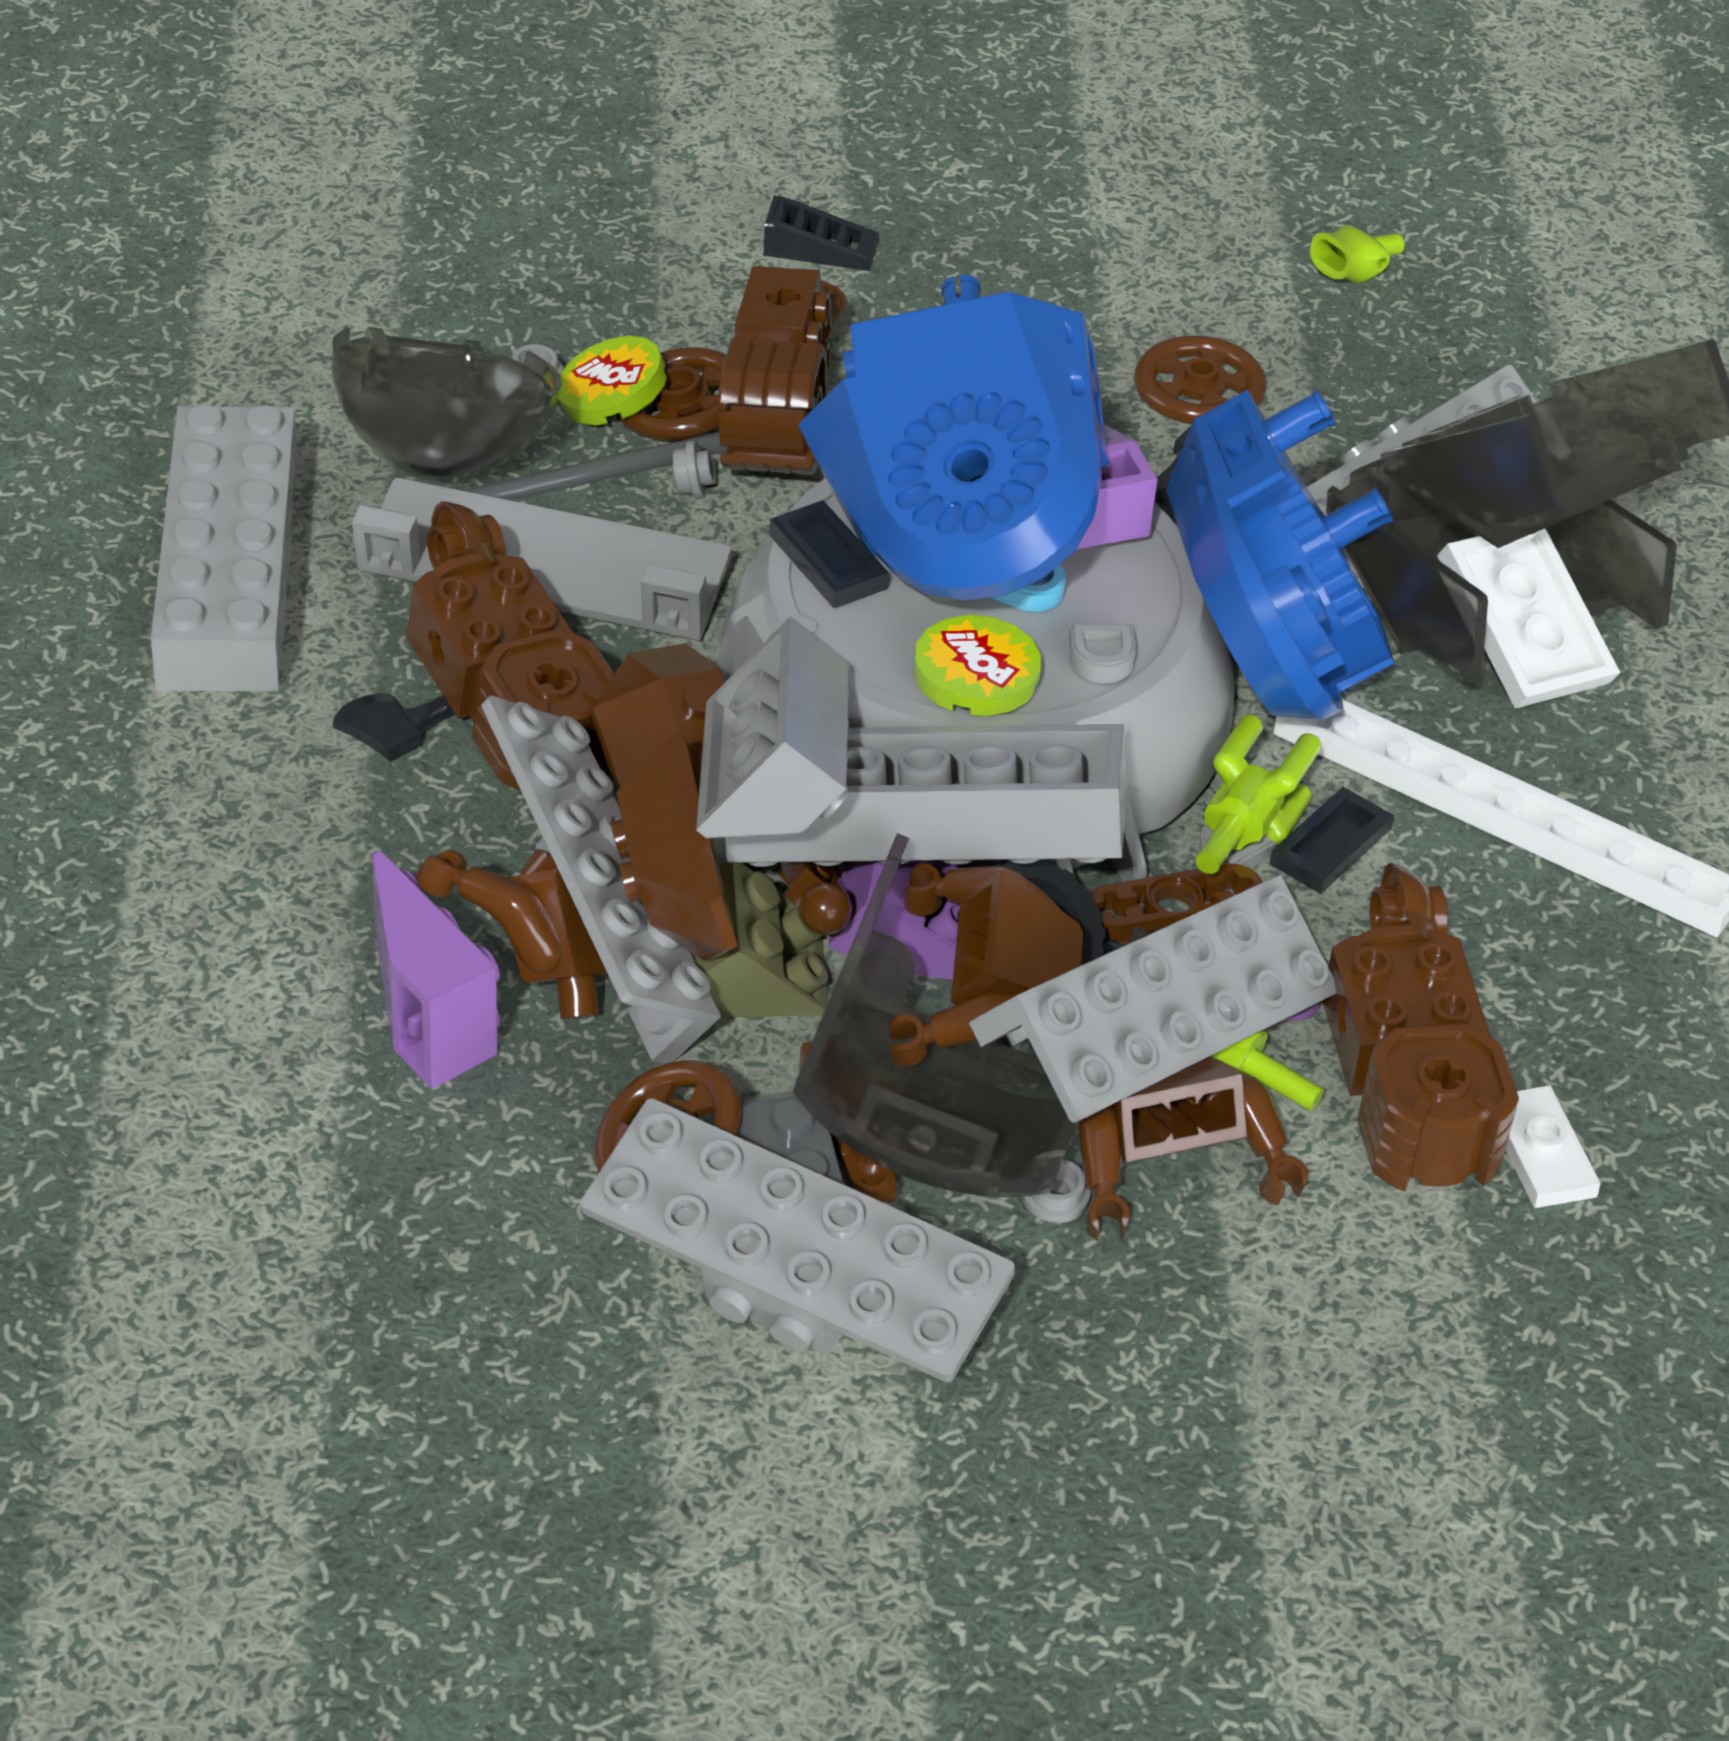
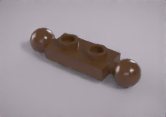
M812 861L780 862L781 867L777 872L789 886L785 894L799 909L801 920L805 926L821 935L834 934L844 928L854 908L837 866H822Z

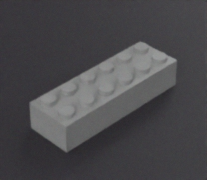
M268 405L255 407L177 406L151 632L155 690L279 691L297 471L295 407H272Z
M1124 724L848 728L846 783L848 792L842 804L831 816L825 819L819 816L802 833L725 837L727 862H747L759 867L771 866L779 862L810 861L817 865L832 866L844 861H878L885 865H899L910 860H943L950 864H966L974 860L1008 859L1014 863L1027 864L1040 859H1075L1079 862L1095 863L1106 858H1122L1127 798Z

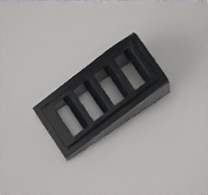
M774 195L765 222L763 256L870 271L879 241V232L801 202ZM849 242L859 243L857 250L848 247Z

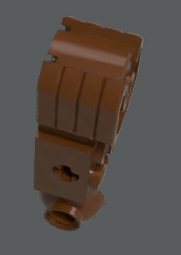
M752 266L735 322V336L730 341L720 377L718 403H724V412H719L720 446L727 447L726 453H721L720 462L725 469L745 470L747 468L749 471L767 472L770 470L771 472L778 473L793 472L794 474L813 475L816 472L818 464L798 424L827 396L830 342L825 341L846 308L845 294L837 286L822 281L820 270Z
M441 501L434 508L431 528L427 532L428 554L434 570L426 572L413 584L406 633L408 642L458 719L470 717L473 721L472 739L500 782L520 790L481 707V704L490 695L514 703L523 702L534 709L559 717L568 716L576 720L588 733L590 738L588 745L600 769L603 771L607 765V760L591 716V711L614 676V672L593 642L573 633L524 558L505 555L503 534L493 516L489 514L478 516L473 510L465 506Z
M1389 863L1384 867L1380 887H1374L1371 892L1369 904L1371 929L1358 936H1350L1332 947L1328 967L1334 977L1336 994L1322 1000L1349 1095H1362L1357 1122L1372 1172L1376 1176L1404 1192L1409 1185L1411 1177L1420 1179V1185L1443 1187L1465 1182L1466 1176L1473 1172L1476 1174L1475 1179L1484 1186L1494 1178L1502 1165L1519 1096L1503 1046L1490 1036L1459 938L1446 934L1448 914L1443 889L1440 885H1426L1421 878L1409 869Z

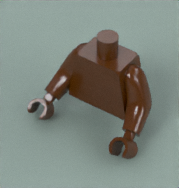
M537 849L520 870L521 875L505 877L475 866L467 870L466 859L455 850H446L440 852L438 856L432 855L426 858L416 875V881L420 887L432 895L447 897L451 894L455 885L459 887V896L492 915L500 923L514 948L522 980L525 983L556 982L561 1020L599 1015L595 977L606 976L608 973L552 855L545 850Z
M921 863L914 866L909 872L910 886L903 890L904 906L910 914L916 916L933 914L941 906L942 896H946L949 903L960 904L951 1003L955 1005L932 1014L931 1022L922 1024L916 1016L911 1014L896 1016L888 1028L890 1038L892 1040H899L905 1037H912L914 1039L908 1043L894 1045L890 1049L892 1059L900 1066L910 1067L924 1059L927 1054V1044L936 1042L939 1048L977 1041L969 1024L970 1021L1027 990L1081 966L1083 930L1080 924L1061 911L1058 905L1036 885L1018 872L1007 867L985 866L949 869L945 877H940L938 870L930 864Z
M1212 1056L1079 1121L1080 1149L1086 1189L1094 1191L1095 1199L1089 1206L1087 1231L1096 1241H1098L1099 1237L1098 1218L1103 1216L1112 1217L1119 1223L1121 1239L1124 1238L1127 1232L1130 1210L1127 1203L1121 1197L1115 1195L1114 1191L1115 1187L1120 1186V1155L1127 1163L1245 1138L1255 1156H1264L1268 1166L1267 1172L1259 1183L1260 1195L1267 1202L1278 1205L1284 1196V1188L1280 1180L1287 1182L1297 1197H1299L1307 1182L1308 1172L1306 1166L1295 1157L1285 1156L1282 1148L1288 1145V1141L1266 1088L1248 1073L1219 1061Z

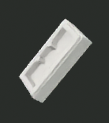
M1551 1085L1517 1091L1519 1100L1505 1150L1534 1208L1597 1197L1601 1183Z

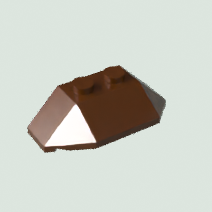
M687 643L628 653L591 711V716L617 791L671 734L684 731L700 781L706 702L725 682L720 668ZM741 862L751 870L760 869L759 866H753L747 862Z
M684 731L671 734L616 792L622 819L610 823L620 859L630 858V861L619 864L629 902L641 899L651 926L706 962L719 958L727 953V950L734 949L738 945L713 838H705L696 831L700 781Z

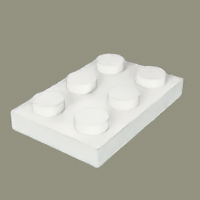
M1542 522L1448 543L1437 555L1515 709L1611 683L1620 674L1613 657Z

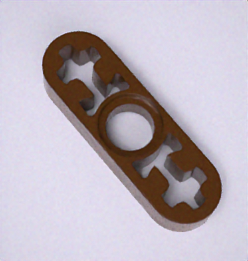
M1223 864L1214 874H1206L1199 869L1099 886L1090 892V898L1094 905H1098L1102 915L1100 921L1102 927H1105L1106 935L1103 942L1117 940L1119 943H1126L1148 936L1153 929L1165 928L1233 897V893L1237 895L1263 882L1260 876L1249 867L1240 864ZM1164 899H1177L1187 904L1189 909L1183 912H1169L1162 909L1157 903ZM1138 903H1143V904H1144V914H1143V905H1138V906H1137ZM1105 910H1113L1116 916L1122 918H1114L1110 912H1107Z

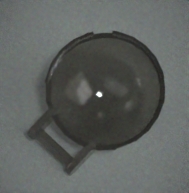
M369 326L366 328L365 336L349 340L351 329L348 327L333 337L332 379L339 405L353 429L367 445L385 460L424 476L440 478L469 477L509 462L528 447L553 414L562 387L561 375L553 365L531 351H526L523 364L502 354L486 357L480 341L464 339L462 345L404 338L385 335L383 328Z

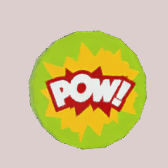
M628 335L611 338L588 347L574 357L559 374L555 390L565 414L572 420L581 424L604 425L608 423L606 416L620 413L623 419L635 415L649 405L665 385L667 375L664 368L666 364L657 344L646 337Z
M969 614L945 618L928 627L916 642L913 677L921 692L935 704L953 711L955 704L960 707L970 708L969 715L980 717L1010 713L1028 703L1035 693V687L1040 678L1041 653L1033 638L1016 625L998 618Z

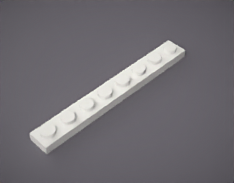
M1342 700L1343 711L1326 719L1276 716L1274 735L1295 744L1300 735L1311 733L1318 737L1321 742V750L1318 755L1718 938L1729 922V874L1345 700Z

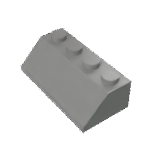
M791 616L706 702L696 831L705 838L802 833L819 816L823 819L831 816L839 808L847 795L849 662Z

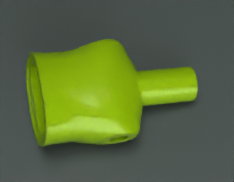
M1344 225L1332 233L1316 234L1310 245V257L1314 265L1328 277L1362 283L1381 273L1388 266L1390 256L1403 252L1405 243L1403 237L1397 233L1372 237L1356 227Z

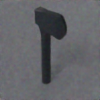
M378 693L351 700L341 707L334 716L333 728L365 743L389 762H392L423 746L422 737L438 723L454 716L455 713L443 695L422 705L401 710L390 693Z

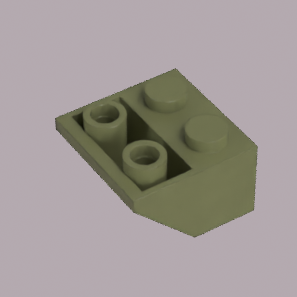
M725 861L719 868L738 946L727 950V953L719 958L706 962L691 953L696 966L709 980V992L721 1018L826 1016L829 1014L826 985L828 975L824 964L822 935L811 931L805 926L801 920L799 909L783 892L774 886L766 875L760 872H753L741 862Z

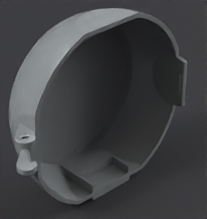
M825 478L810 488L785 512L788 513L824 500L858 538ZM1154 503L1150 536L1076 549L1074 553L1061 563L1066 573L1063 600L1055 608L1044 612L1023 611L994 600L991 597L964 601L925 594L894 575L878 556H875V558L888 571L887 589L833 608L769 536V533L756 549L736 587L723 628L718 667L724 682L791 616L849 662L848 728L1124 724L1127 798L1122 858H1112V862L1123 882L1146 878V862L1138 834L1160 829L1171 822L1208 785L1216 771L1213 765L1214 757L1230 735L1234 701L1232 654L1213 620L1193 576L1179 529L1157 504ZM968 614L995 617L1016 625L1033 638L1041 653L1040 678L1036 684L1035 693L1028 703L1010 713L988 717L969 715L970 708L960 707L955 704L953 711L938 706L921 692L913 677L916 642L924 631L945 618ZM1070 625H1133L1135 659L1130 675L1121 681L1109 684L1090 682L1077 675L1070 663L1068 642ZM987 859L976 861L980 862L985 866H996L997 864L999 865L1005 859ZM1049 859L1054 861L1056 866L1063 870L1066 868L1073 875V867L1088 864L1075 859Z

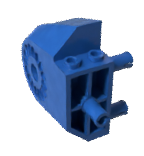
M963 274L959 275L962 296L960 293H956L954 276L949 277L942 283L941 293L944 297V305L850 324L853 349L844 351L843 354L847 378L842 379L798 426L853 530L874 557L878 556L894 575L925 594L966 601L1009 595L1044 578L1074 553L1095 517L1102 478L1101 467L1109 465L1095 346L1083 313L1012 292L980 297V281L974 276Z
M1318 389L1310 396L1267 419L1263 416L1248 390L1193 419L1166 487L1193 576L1208 610L1251 688L1272 716L1308 719L1329 718L1343 711L1341 691L1394 664L1380 616L1352 572L1342 550V547L1394 521L1386 502L1377 487H1375L1367 494L1324 516L1285 450L1316 433L1337 424L1329 406Z

